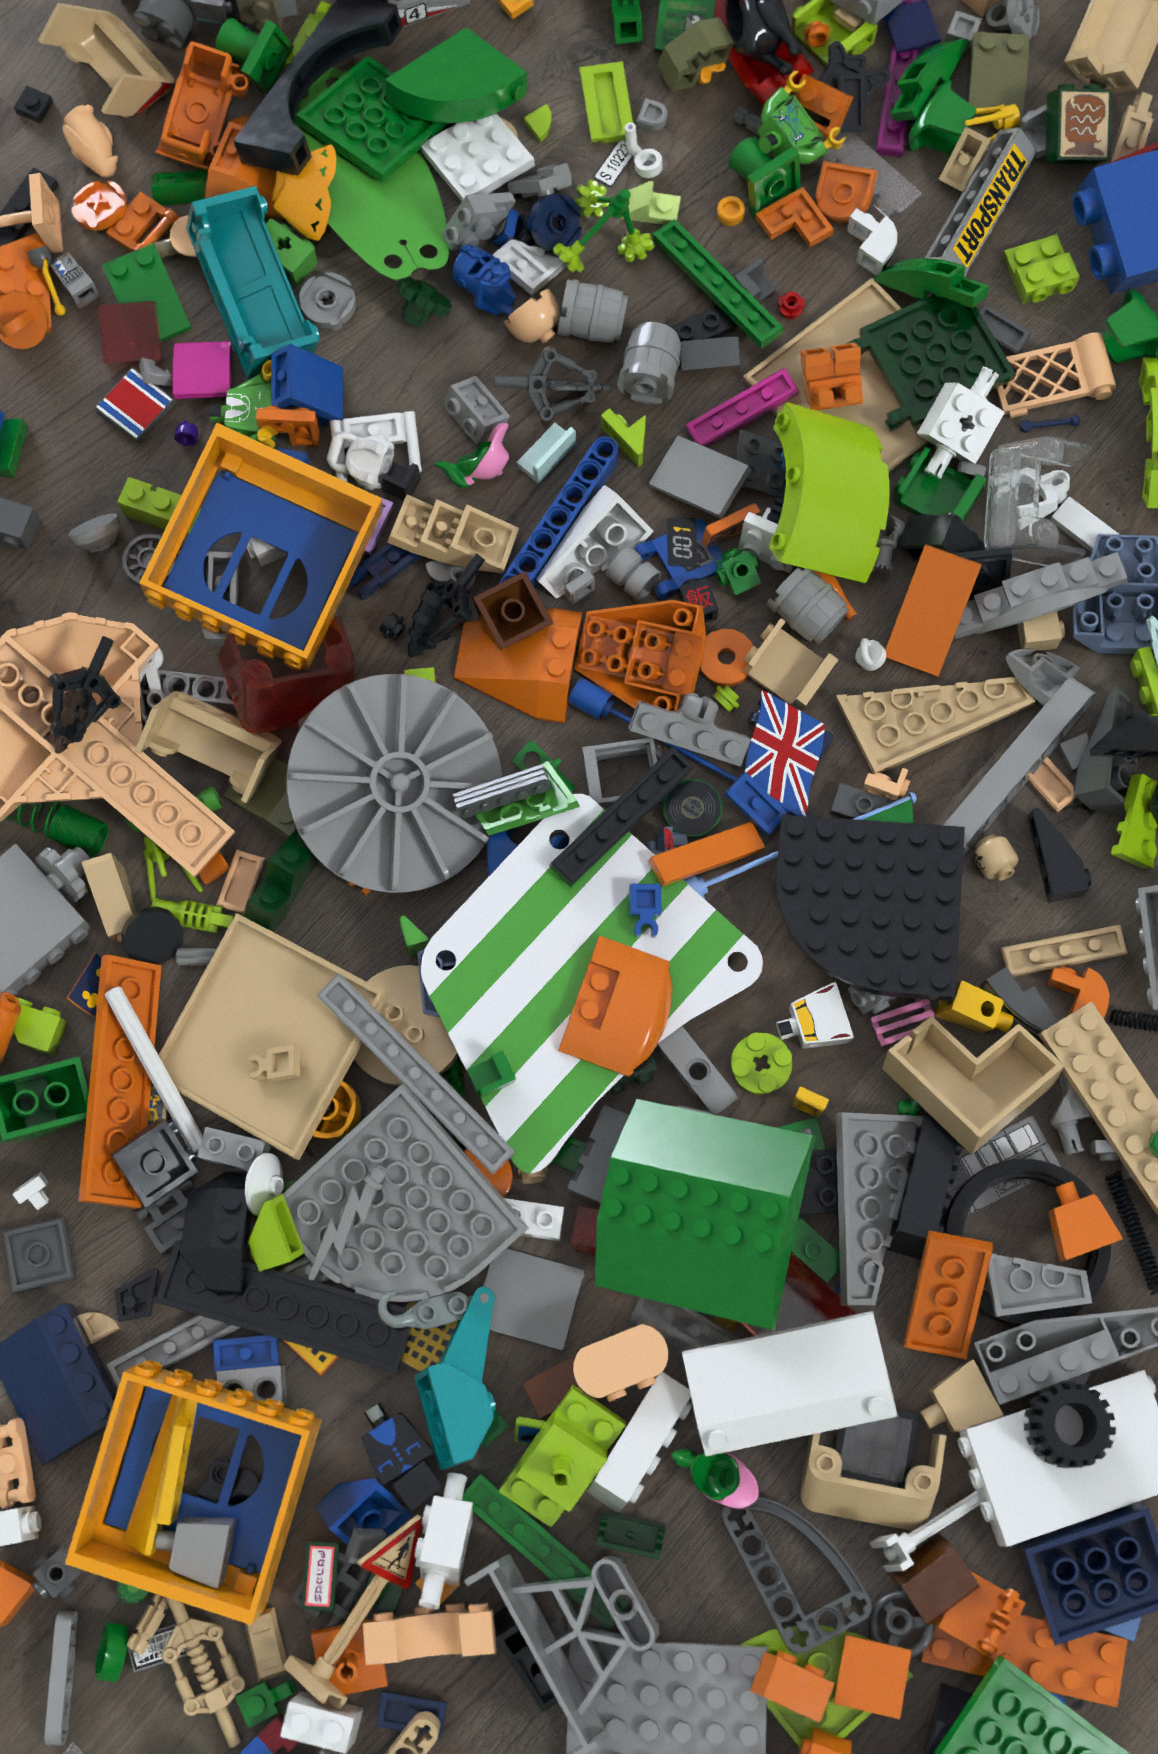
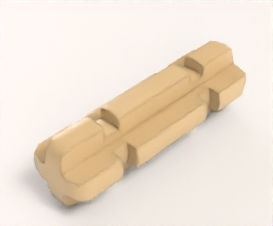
M154 1594L151 1600L154 1603L148 1605L135 1628L137 1633H133L127 1642V1647L132 1652L142 1655L148 1647V1638H153L165 1616L164 1610H168L170 1607L164 1596Z

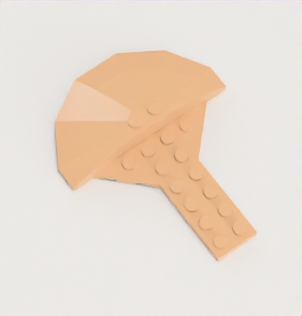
M69 612L57 618L34 622L33 625L7 630L1 636L0 822L24 803L105 799L184 869L196 877L236 832L148 757L144 751L140 754L135 752L143 731L140 673L159 649L158 644L136 625ZM102 636H106L114 642L100 674L105 677L114 692L120 696L121 703L117 708H109L96 723L92 722L87 728L82 741L70 743L67 746L68 749L57 754L55 753V739L57 737L49 731V726L54 723V711H52L53 688L48 684V679L54 673L62 674L80 669L82 666L88 668ZM92 692V696L98 705L102 701L101 697L97 693Z

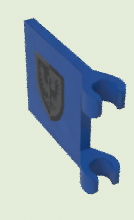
M703 518L696 520L697 566L669 565L668 533L652 541L636 545L635 550L641 555L643 561L657 553L671 580L663 581L657 585L655 593L659 600H665L678 592L679 586L689 579L699 578L701 580L715 574V570H717L715 562L722 559V551L717 544L706 548L702 542L707 526Z

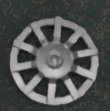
M157 534L140 535L126 546L122 556V565L127 576L134 583H140L155 551L153 540L160 541L162 536ZM148 540V547L142 548L139 543ZM135 546L139 550L138 555L130 554ZM176 556V558H175V560H174V562H173V565H172V567H171V569H170V571H169V573H168V575H167V577H166L164 583L167 581V579H168V577H169V575H170V573H171V571H172V569H173V567H174V565H175V563H176V561H177V556ZM128 558L137 560L138 563L128 566ZM141 567L136 577L130 572Z

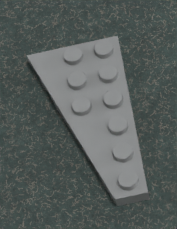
M836 1113L841 1305L870 1306L876 1304L884 1272L882 1263L886 1248H890L892 1240L890 1231L893 1220H897L908 1177L906 1168L910 1154L914 1153L916 1142L913 1140L916 1128L920 1127L923 1116Z

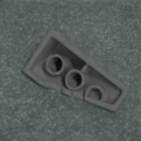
M1117 686L1112 687L1077 769L1074 795L1090 810L1126 816L1127 812L1124 808V802L1131 775H1134L1133 765L1138 764V758L1090 756V749L1117 723L1129 720V715L1134 713L1133 701Z

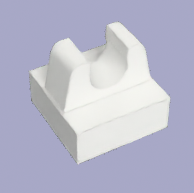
M40 1171L16 1188L12 1195L19 1204L29 1199L33 1206L39 1210L49 1201V1198L42 1189L47 1185L48 1180Z

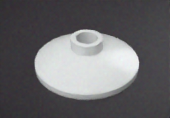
M271 1153L259 1155L251 1164L246 1177V1204L249 1210L259 1216L263 1203L281 1194L284 1188L281 1162L277 1156Z

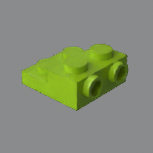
M1057 234L1004 250L1003 259L1022 304L1031 301L1038 303L1048 296L1057 293L1060 295L1069 293L1077 285L1080 277L1070 252H1064Z

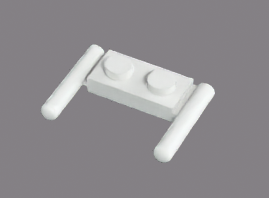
M414 411L330 421L331 438L339 433H350L361 438L370 437L371 435L384 436L392 444L407 442L409 465L411 466L412 463L417 464L421 473ZM343 440L337 464H345L344 449H349L351 445L346 440ZM335 471L337 478L345 482L348 481L347 474Z

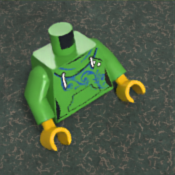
M794 71L788 77L786 86L784 88L780 87L764 104L761 115L763 124L757 130L760 136L758 146L763 153L771 152L775 158L793 147L799 153L800 164L807 165L828 153L827 149L829 148L840 149L846 137L839 141L834 140L833 136H836L841 128L836 127L830 131L828 139L822 142L825 137L795 95L791 97L789 95L791 92L799 91L806 82L805 79L800 85H795L792 78L799 71Z

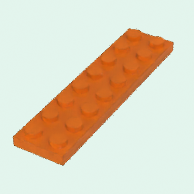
M109 954L101 957L78 1202L132 1209L141 1208L140 1200L110 1154L135 1138L134 1135L148 1126L152 1081L110 1007L105 993L118 986L122 988L155 1048L162 965Z

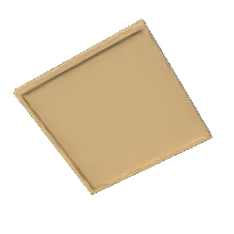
M871 278L745 374L743 381L750 388L785 368L799 390V395L787 402L811 409L807 404L800 351L826 347L829 350V346L846 344L853 339L860 338V328L902 308ZM868 350L861 356L860 360L863 403L817 411L870 426L883 447V450L880 452L882 462L887 463L888 473L891 474L930 442L917 435L922 423L913 427L908 420L894 431L889 430L885 423V420L888 419L887 414L901 408ZM785 403L771 410V412L777 417Z
M236 913L162 1047L159 1057L179 1093L289 1156L300 1160L363 1043L317 994L338 973L378 1012H380L389 993ZM290 1044L300 1046V1077L274 1082L268 1080L267 1077L263 1080H255L248 1077V1073L256 1072L259 1068V1063L254 1064L248 1061V1057L251 1055L267 1058L268 1048Z

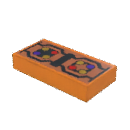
M756 503L706 526L702 537L705 547L709 548L741 532L748 512L759 516L761 511Z

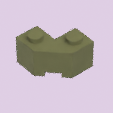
M720 17L702 19L694 23L664 47L657 68L671 92L694 87L703 67L727 61L734 41Z

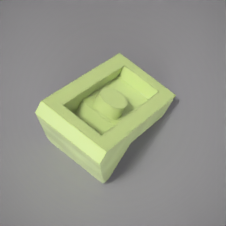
M649 181L628 190L631 194L628 205L631 220L666 225L673 219L677 221L681 196L653 192L654 181Z

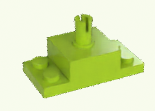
M572 1385L499 1486L498 1492L552 1528L564 1510L571 1511L606 1463L607 1451L626 1426V1421L575 1385Z

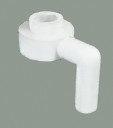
M626 124L627 151L634 157L636 173L643 178L657 176L663 167L661 154L654 149L642 150L637 145L635 124Z

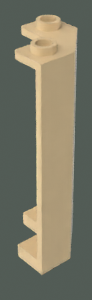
M1091 0L1064 61L1077 79L1088 84L1090 80L1106 85L1105 90H1111L1115 94L1138 89L1158 43V0Z

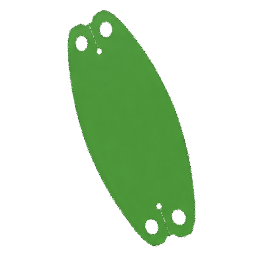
M332 67L321 75L308 89V96L301 100L297 113L328 88L326 86L328 79H339L346 72ZM295 119V125L304 133L310 151L327 146L326 143L298 125ZM325 149V150L321 153V155H324L325 157H328V155L325 153V152H326V149ZM335 150V176L327 189L331 199L328 224L337 235L367 264L390 279H404L411 276L413 270L420 268L433 270L444 267L449 257V245L442 231L447 223L439 191L421 152L418 150L383 182H380ZM327 166L320 169L322 176H325L324 170H326ZM319 199V201L315 204V206H317L320 211L322 210L320 206L322 199ZM400 240H406L407 243L401 245ZM424 245H432L436 247L438 254L434 258H425L420 254V248ZM388 255H397L402 259V265L395 269L389 268L385 265L384 259Z

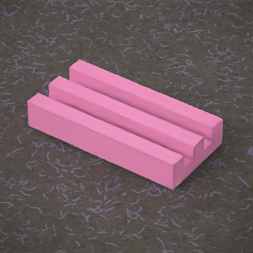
M924 999L871 1017L870 1022L879 1046L882 1048L899 1042L907 1035L911 1036L914 1029L885 1039L883 1033L928 1019L930 1016L934 1017L935 1014L933 1009L931 1010L930 1001ZM921 1008L924 1009L923 1013L882 1027L878 1024Z

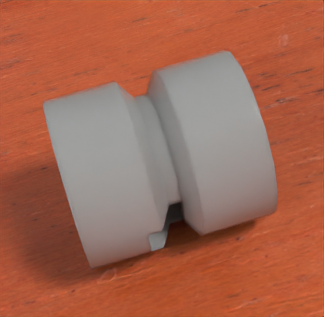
M628 546L613 559L606 571V576L619 586L625 584L624 591L635 601H640L655 587L661 577V572L650 562L642 563L641 555L631 546Z

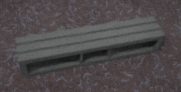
M541 764L454 793L453 796L456 809L463 819L484 811H490L502 805H508L520 799H526L538 793H544L552 788L548 773L544 765Z

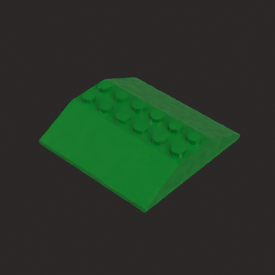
M636 1099L612 1153L598 1212L595 1286L775 1330L815 1136Z

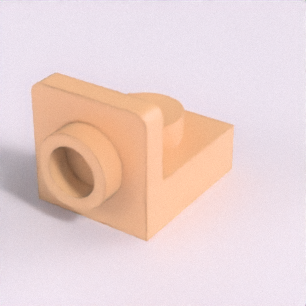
M902 768L897 783L892 782L891 778L885 774L868 773L862 790L896 801L898 796L904 797L910 784V780L905 779L908 770Z

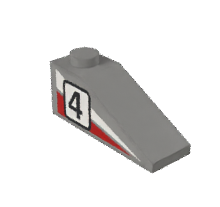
M384 0L386 3L397 5L403 27L471 4L470 0Z

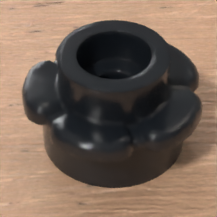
M393 612L384 620L379 631L384 634L385 639H390L391 637L397 639L406 627L403 624L404 617H399Z

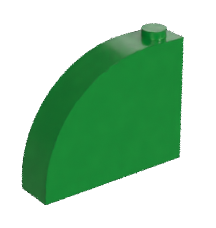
M465 27L386 78V102L405 114L426 121L440 123L475 121L494 115L517 100L522 99L527 94V72Z

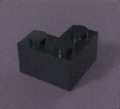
M926 513L909 516L897 544L913 561H919L925 544L949 553L986 549V545L978 538L977 533L970 530L962 522V519L953 513H946L944 515Z

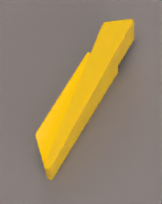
M173 1394L124 1535V1542L127 1545L148 1556H151L158 1550L155 1549V1542L159 1530L163 1529V1524L170 1525L178 1518L198 1402Z

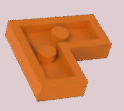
M804 187L756 213V221L770 240L794 227L807 246L811 248L833 235V227Z
M276 406L257 408L256 420L259 429L264 425H269L278 433H288L291 446L320 447L321 436L315 411L302 407L295 408L294 410L281 409Z

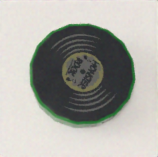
M687 779L680 782L666 795L663 801L665 822L668 827H672L673 832L686 834L687 839L709 835L718 826L722 817V801L718 792L710 784L701 780Z

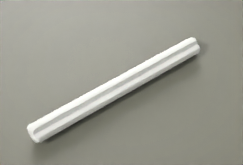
M120 986L105 993V997L186 1145L193 1153H197L202 1141V1133Z

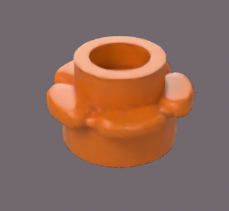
M821 21L811 22L803 32L805 41L813 48L825 45L829 40L828 33L830 32V27Z

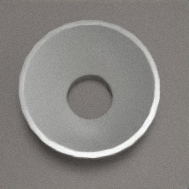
M106 514L82 523L71 530L68 536L74 546L93 553L104 550L116 542L115 538L121 524L117 514Z

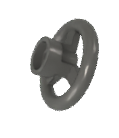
M901 1590L889 1592L879 1598L872 1608L869 1616L871 1637L873 1641L899 1646L902 1636L909 1634L912 1629L924 1628L921 1639L915 1645L907 1648L912 1650L911 1657L917 1656L930 1644L934 1634V1622L927 1626L921 1617H912L906 1609L895 1607L892 1602L908 1600ZM883 1609L888 1613L886 1625L892 1633L888 1643L883 1639L879 1630V1617ZM899 1618L906 1619V1626L902 1629H898L895 1626V1622Z

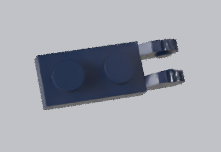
M387 543L362 562V566L355 570L349 586L358 585L369 574L373 579L360 588L357 593L361 600H365L373 595L379 587L382 588L422 556Z

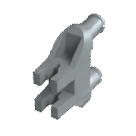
M1062 1072L1059 1081L1063 1094L1053 1112L1050 1124L1051 1127H1054V1130L1058 1129L1065 1152L1064 1155L1068 1156L1084 1151L1076 1124H1078V1121L1092 1118V1116Z

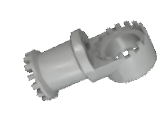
M888 515L885 530L880 529L876 544L880 551L872 572L876 571L878 573L881 570L880 573H892L893 549H896L905 528V524L901 519ZM891 523H894V531L887 537V528Z

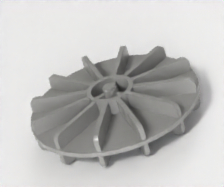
M383 674L359 679L343 686L325 698L310 713L297 733L290 751L286 773V792L292 820L299 836L311 853L327 869L349 883L362 888L380 892L400 893L422 890L446 881L465 868L479 854L489 839L488 834L474 815L468 818H461L456 809L453 794L502 778L501 763L497 748L492 739V733L488 731L478 714L457 693L424 678L405 674Z

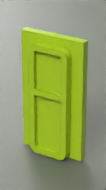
M623 61L579 67L591 142L600 141L606 144L625 140V125L633 123Z

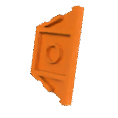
M35 233L0 246V298L6 293L13 291H23L24 293L36 296L47 310L49 315L47 333H51L50 290L42 270L32 266L27 256L28 251L47 246L40 235Z

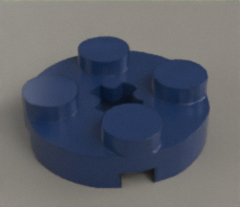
M550 194L543 196L536 201L531 210L530 217L527 220V229L532 233L535 242L548 252L553 253V247L558 243L571 247L579 240L582 233V226H579L580 209L576 202L567 195ZM553 218H559L557 222L560 226L559 229L553 227Z

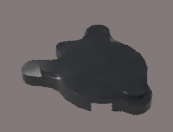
M835 41L828 47V66L819 80L838 89V74L866 73L867 107L873 92L886 85L890 81L891 76L886 69L866 72L864 69L867 61L866 57L861 54L849 55L843 44ZM820 115L822 125L828 127L831 120Z

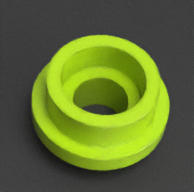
M719 685L716 687L717 692L713 697L729 712L734 707L737 709L740 706L736 702L739 696L728 685L723 689Z

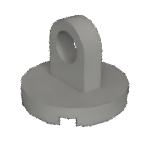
M999 0L992 4L987 11L986 21L996 31L1011 30L1012 34L1029 35V40L1038 31L1040 10L1038 5H1034L1033 0ZM1006 10L1004 18L996 21L997 15L1001 11Z

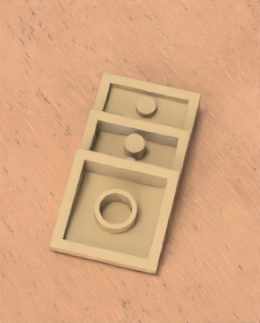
M407 494L387 543L417 555L465 568L477 553L486 559L479 568L480 571L503 574L519 528L467 504L462 511L436 499L434 506Z

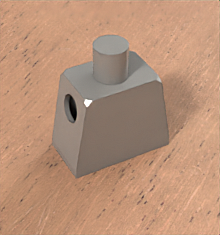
M184 1517L177 1524L176 1532L159 1530L155 1549L172 1552L169 1564L171 1571L208 1586L218 1588L226 1579L237 1519Z

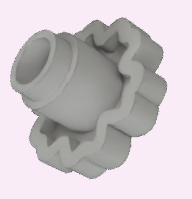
M47 847L35 858L38 867L45 873L48 882L55 889L62 892L68 900L76 903L88 892L86 884L81 878L86 875L82 861L89 860L90 857L81 848L68 849L60 856L55 850Z

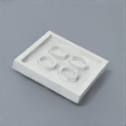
M497 114L475 121L456 123L427 140L421 147V153L461 202L466 195L488 194L535 166L533 156Z

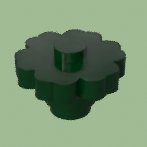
M409 276L400 279L397 285V292L406 299L402 307L404 311L402 318L416 327H422L423 323H427L432 313L440 317H447L452 307L451 301L432 285L418 279L415 280Z

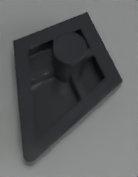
M153 1268L114 1290L119 1322L151 1316L159 1275L158 1268Z

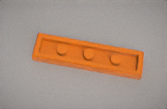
M749 822L654 855L648 862L661 887L762 852L765 845L754 824Z

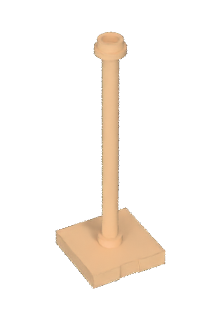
M40 173L30 174L31 210L1 215L0 228L32 222V226L49 247L52 254L63 252L60 202Z

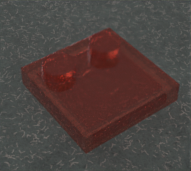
M156 301L97 305L104 363L140 361L141 357L151 360L162 359Z

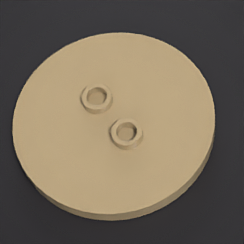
M404 965L392 967L370 978L367 981L368 983L389 993L379 1013L442 1075L450 1068L459 1055L440 1017L423 1014L419 966ZM362 1043L354 1058L357 1064L368 1075L384 1084L396 1087L402 1085L403 1083Z

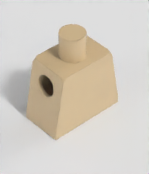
M974 1359L964 1362L931 1388L929 1394L935 1404L920 1411V1415L928 1429L945 1422L950 1432H957L1004 1416Z

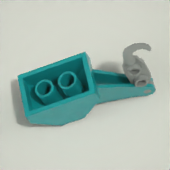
M488 1287L478 1288L471 1296H466L461 1292H451L421 1300L404 1314L394 1316L387 1310V1302L396 1295V1292L391 1290L380 1298L378 1304V1313L381 1320L390 1327H413L426 1330L458 1321L438 1364L429 1366L414 1376L439 1471L458 1466L473 1459L494 1419V1398L491 1392H487L486 1386L482 1384L495 1295Z

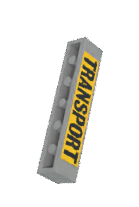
M1021 128L998 131L925 258L941 259L966 266L964 275L966 277L969 268L979 255L980 249L991 234L995 223L1004 211L1006 204L1017 189L1018 183L1029 168L1037 152Z

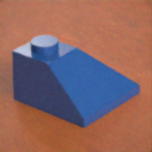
M375 1478L338 1483L314 1506L328 1528L347 1545L354 1528L383 1529L387 1535L386 1538H388L413 1515Z

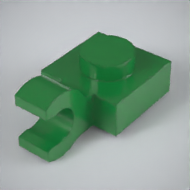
M292 1679L272 1689L266 1680L237 1695L235 1698L246 1724L250 1728L279 1713L281 1710L277 1702L294 1694L297 1689Z

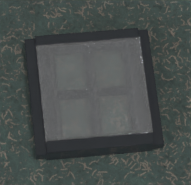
M896 1408L897 1417L838 1429L835 1450L842 1460L840 1477L905 1489L906 1476L911 1470L920 1413Z

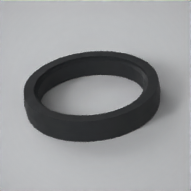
M1013 1159L998 1162L980 1170L961 1186L947 1210L943 1233L963 1237L965 1220L973 1203L989 1187L1003 1181L1031 1179L1043 1182L1054 1188L1073 1181L1080 1199L1093 1193L1075 1175L1052 1163L1034 1159ZM1111 1244L1088 1252L1085 1271L1087 1273L1091 1299L1101 1287L1107 1274L1111 1257ZM983 1288L978 1311L998 1322L1018 1327L1034 1320L1071 1317L1086 1304L995 1317L991 1294Z

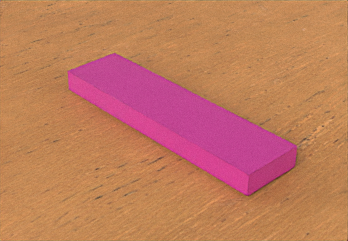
M783 368L685 424L695 443L708 447L799 395V390L787 370Z

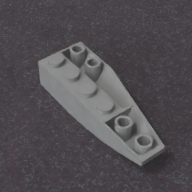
M1158 1307L1034 1320L975 1342V1349L986 1383L998 1405L1001 1406L1039 1392L1044 1388H1049L1051 1385L1063 1383L1158 1347Z

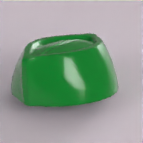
M105 1624L96 1657L95 1675L97 1680L116 1682L118 1680L127 1653V1625Z

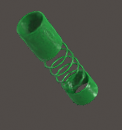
M59 801L54 802L50 807L45 819V825L40 830L34 829L33 821L41 813L45 802H42L40 809L34 816L39 804L35 803L31 820L28 823H21L20 815L29 803H26L22 809L21 804L18 807L17 815L14 817H6L7 820L17 818L20 826L31 824L33 832L38 833L44 830L47 838L72 850L75 847H79L90 858L95 857L101 851L109 833L107 823L68 805L59 808ZM57 804L56 810L48 822L49 816L54 806Z

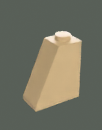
M112 853L82 861L83 869L107 936L114 943L122 944L121 931L125 922L131 916L134 917L138 914L125 867Z

